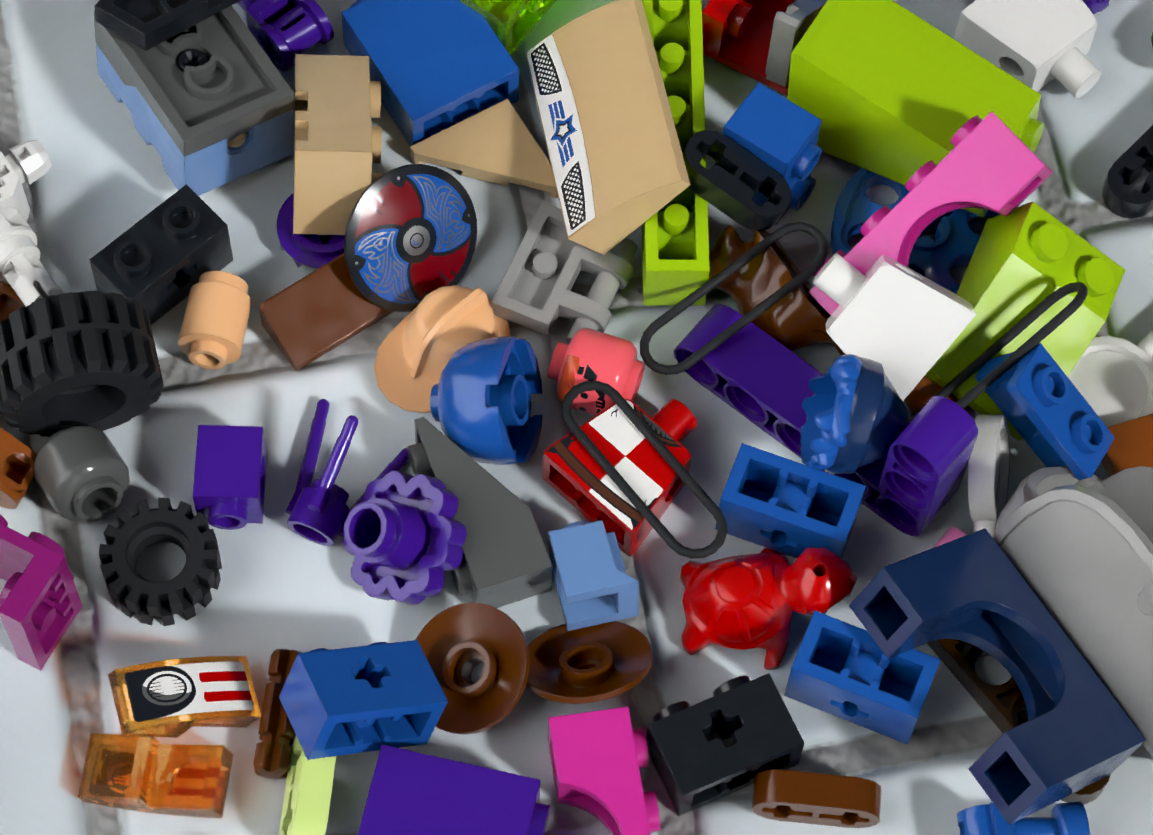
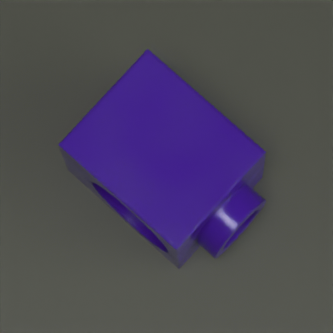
M198 425L193 500L196 513L201 512L211 526L219 529L234 530L245 527L247 523L263 524L268 455L263 427Z

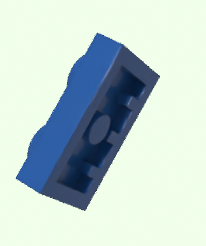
M1041 343L1036 345L985 390L1046 468L1067 466L1078 480L1091 478L1115 439L1114 435ZM1013 352L990 359L980 368L974 378L979 383Z

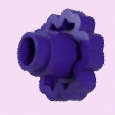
M391 471L382 479H376L367 485L365 502L352 508L346 518L343 546L348 553L356 556L351 567V577L357 584L363 587L368 596L387 601L394 599L398 602L417 605L427 597L438 595L442 591L444 571L456 569L461 564L463 556L462 546L467 535L464 524L453 519L458 509L457 496L452 491L447 490L440 479L423 474L412 476L399 471Z

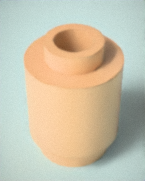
M208 271L203 273L199 277V282L190 289L178 346L196 366L205 369H220L225 364L236 362L241 356L252 300L248 295V284L239 276L224 271Z

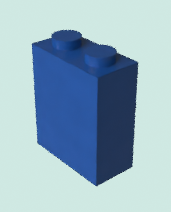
M357 0L349 9L341 12L344 46L351 56H369L370 81H381V102L409 146L506 99L511 104L519 101V68L473 0Z

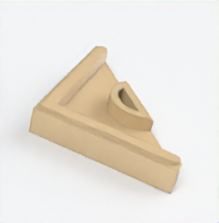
M508 99L410 146V158L414 164L431 163L462 171V176L508 187L510 182L547 191L552 198L558 197L550 161Z

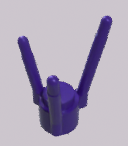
M321 399L317 403L296 489L286 509V513L290 515L287 520V526L296 534L311 542L323 546H332L338 535L344 537L346 518L352 508L365 502V492L349 509L346 505L349 494L343 488L334 484L359 422L358 418L354 415L347 417L321 478L315 479L312 484L330 406L326 399ZM407 448L402 449L376 479H382L391 471L401 472L403 467L409 462Z

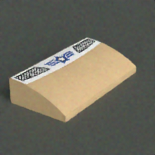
M616 0L596 8L557 29L526 53L568 239L603 255L608 253L690 186L642 0Z

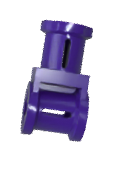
M241 0L237 2L246 12L249 31L275 67L282 72H286L294 67L293 59L295 54H302L317 42L327 44L334 39L333 27L328 17L314 0Z

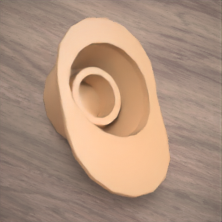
M453 285L440 287L430 292L387 335L378 348L374 370L377 385L388 401L405 411L431 412V390L435 384L439 383L443 369L457 350L478 340L493 337H510L511 332L508 320L494 315L493 308L491 307L492 300L487 298V294L480 287L472 290L471 288Z

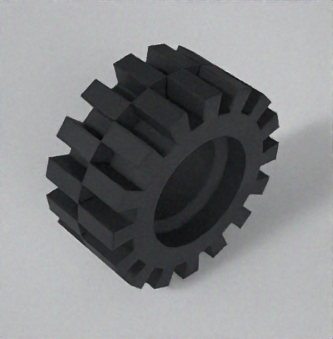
M158 497V508L149 509L147 499L136 502L137 514L131 516L126 508L116 515L119 526L116 528L108 524L103 533L106 544H100L99 557L102 564L100 568L108 593L114 604L119 602L121 611L131 618L136 612L143 624L152 625L154 616H159L162 619L163 626L175 625L173 615L180 612L183 613L187 621L196 616L195 604L199 602L206 608L212 601L210 589L218 590L221 581L219 569H222L221 557L214 530L209 529L208 520L201 512L194 516L191 505L180 501L177 509L172 508L170 498ZM157 542L174 543L186 554V562L182 571L175 578L164 582L146 580L136 570V561L141 551L145 547Z

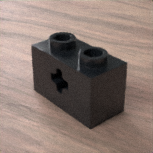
M186 184L94 255L89 261L97 291H101V293L114 292L123 294L125 298H134L141 303L142 308H146L150 324L152 325L189 296L191 287L199 282V277L203 273L222 270L233 261L228 225Z
M769 673L754 680H750L749 676L746 675L733 678L717 687L713 692L714 697L690 706L688 701H680L669 705L655 714L653 717L654 722L648 724L646 733L648 754L678 816L754 784V776L759 772L775 769L787 770L799 764L804 741ZM717 731L722 739L733 737L732 745L725 747L720 739L709 741L710 732Z

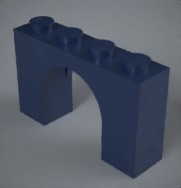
M985 528L883 567L849 605L887 659L937 639H956L972 644L987 652L1013 677L1024 697L1028 712V722L1006 731L969 768V771L1009 825L1109 776L1146 741Z

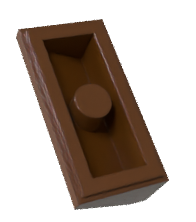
M344 253L267 299L259 306L263 328L295 371L300 370L394 312L377 306L362 295L349 275Z

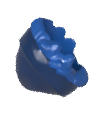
M853 354L840 355L839 358L834 360L833 365L827 370L826 374L810 379L808 385L814 395L806 397L802 402V408L807 415L806 423L801 426L800 430L802 463L817 470H825L831 474H852L858 468L876 462L888 455L891 444L909 425L910 418L905 404L886 376L881 363Z

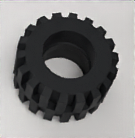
M101 291L59 294L32 302L30 305L10 313L9 318L0 321V407L2 417H5L6 423L12 428H19V432L29 435H40V437H51L54 433L73 426H92L104 431L143 414L150 408L149 405L157 402L161 396L160 390L163 389V378L149 315L146 308H142L141 303L134 298H125L123 294L114 292L101 293Z

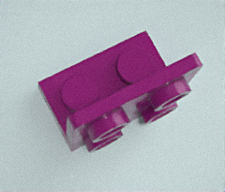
M0 515V578L7 581L0 594V617L18 659L41 671L82 608V603L73 581L74 576L71 574L64 556L65 551L49 537L38 532H31L28 537L7 527L8 522Z

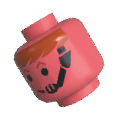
M582 328L575 333L569 345L562 342L557 343L551 357L547 378L558 381L556 395L561 404L565 395L572 387L584 381H600L609 384L624 399L635 402L643 378L645 363L637 360V349L632 342L590 328ZM592 390L579 394L573 400L571 408L597 416L615 404V402L605 393Z

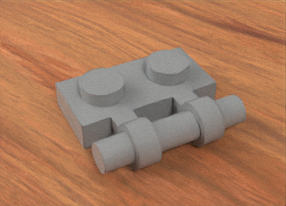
M541 202L491 301L494 315L549 336L558 316L568 319L573 323L566 339L568 345L575 333L582 328H590L604 333L612 317L609 306L617 290L626 287L634 271L630 263L636 253L637 245L632 240L625 238L605 255L568 239L560 208ZM580 271L595 277L587 297L571 291Z

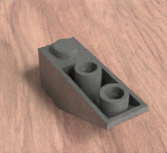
M424 417L415 419L416 444L407 446L413 473L415 476L423 474L440 479L447 490L452 491L457 496L458 509L453 519L464 524L467 531L465 543L462 546L463 556L461 564L456 569L450 570L459 595L463 596L470 593L473 602L499 608L551 591L553 565L531 508Z

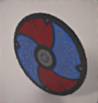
M404 165L378 177L357 200L349 216L345 231L344 255L346 266L357 289L364 297L379 307L396 312H412L430 292L440 287L457 285L471 263L477 241V219L472 200L466 189L454 176L430 165Z

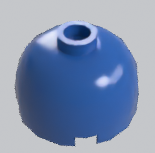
M509 336L493 337L467 344L453 354L441 373L439 383L435 384L431 390L430 408L434 420L441 423L446 437L477 462L494 465L525 463L530 461L537 449L542 429L543 414L534 415L530 418L531 394H543L542 379L537 358L530 343L525 339H516L517 337Z

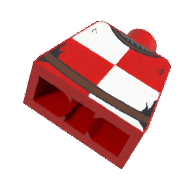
M625 399L689 473L692 456L681 442L698 426L693 413L682 402L670 399L655 415L650 417L632 400ZM615 403L581 425L580 428L654 515L660 519L685 483ZM572 433L561 438L543 452L542 479L590 522L603 520L606 533L615 532L619 548L631 557L653 529L648 521Z

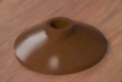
M471 602L458 604L443 610L423 627L415 640H418L448 700L435 727L453 734H475L492 728L506 718L522 697L530 671L528 645L517 623L506 613L493 606ZM484 663L482 676L473 684L471 679L473 669L478 664Z
M617 621L567 631L566 624H562L542 633L528 645L530 671L526 686L532 692L545 699L561 703H593L616 697L635 687L648 674L653 660L650 642L636 628Z

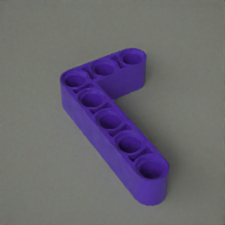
M714 304L674 349V356L677 362L684 361L743 317V315L727 305ZM752 322L692 367L685 370L695 381L801 458L800 430L801 426L806 423L807 417L802 408V402L806 397L814 395L808 385L810 379L824 374ZM933 396L891 444L887 456L858 468L852 474L833 475L865 485L861 502L863 505L902 533L918 537L960 488L978 436V427L973 418L960 405L948 398Z

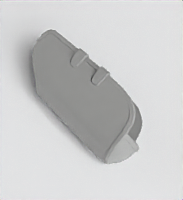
M1139 466L1124 469L1104 480L1094 474L1091 478L1078 480L1067 467L1041 468L1021 480L1017 490L1007 501L996 522L993 539L1146 739L1142 745L1153 758V467Z

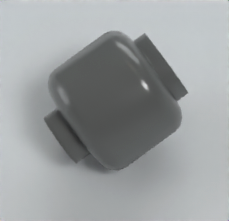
M73 426L54 433L40 448L33 464L35 479L52 507L61 517L72 521H98L106 518L119 507L130 483L128 467L106 434L92 426Z

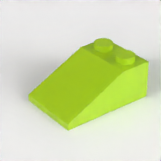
M1033 201L1017 207L1008 217L1000 214L988 219L956 294L973 306L976 316L925 376L944 387L1046 297L1067 284L1082 282L1088 289L1087 297L1082 305L1040 342L1068 377L1105 323L1125 269ZM1077 292L1070 293L1054 303L991 359L1015 352L1075 298ZM980 368L952 392L956 398H962L978 384L974 377ZM983 391L968 405L979 414L1004 415L986 391ZM1007 419L1010 436L1017 441L1022 440V436Z

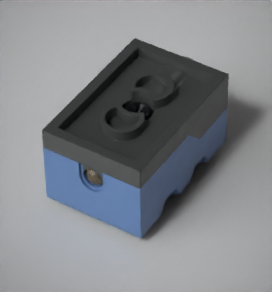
M232 6L147 51L95 22V11H93L98 74L118 103L124 102L129 109L135 128L145 143L155 147L161 156L166 174L177 190L187 184L200 196L293 154L295 93Z

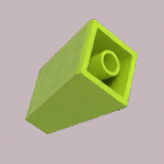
M827 0L791 53L787 99L822 120L817 146L822 148V152L903 185L927 162L932 160L938 165L955 148L950 142L954 134L976 115L983 120L992 111L1033 152L1036 150L1043 133L1044 123L1037 120L1041 100L1040 93L893 0ZM962 208L981 217H984L988 211L982 208Z

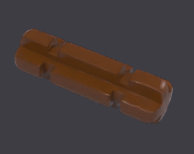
M276 649L271 654L268 670L269 681L271 682L266 684L258 732L260 735L259 740L262 742L256 744L253 762L255 773L264 778H287L292 747L289 745L293 744L296 734L279 699V695L298 653H302L297 650Z

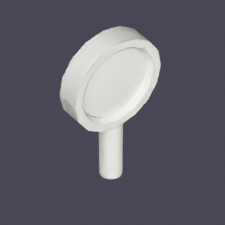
M1153 330L1137 345L1126 339L1111 336L1094 337L1068 375L1070 381L1106 427L1153 413Z
M979 414L975 418L978 436L968 462L969 509L974 523L973 533L985 528L994 538L996 522L1008 499L1010 434L1005 415Z

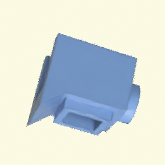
M603 520L596 522L577 521L568 524L563 529L548 531L549 558L553 565L552 576L567 631L639 616V581L625 574V566L615 532L606 533Z

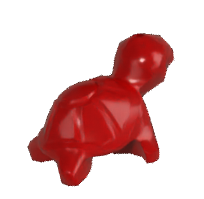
M806 547L791 565L785 556L769 548H764L758 554L726 557L706 563L689 561L682 565L680 580L685 588L682 604L686 625L681 636L684 651L689 655H693L705 649L710 643L740 650L762 648L766 649L764 668L775 670L780 667L789 646L792 611L804 615H813L814 611L826 614L831 607L851 595L857 577L848 562L827 548Z

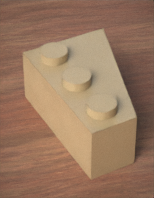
M295 54L293 234L345 235L349 216L357 200L372 182L382 176V173H372V163L381 164L382 128L372 126L371 118H380L381 81H370L369 56Z

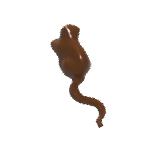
M731 225L726 226L709 254V280L769 236L770 233L766 230L756 231L750 240L743 241L734 227ZM776 241L716 286V288L729 294L736 302L739 313L744 316L801 272L780 242ZM808 280L752 321V323L791 351L822 342L832 344L840 355H845L826 332L825 323L831 315L809 293L813 286Z

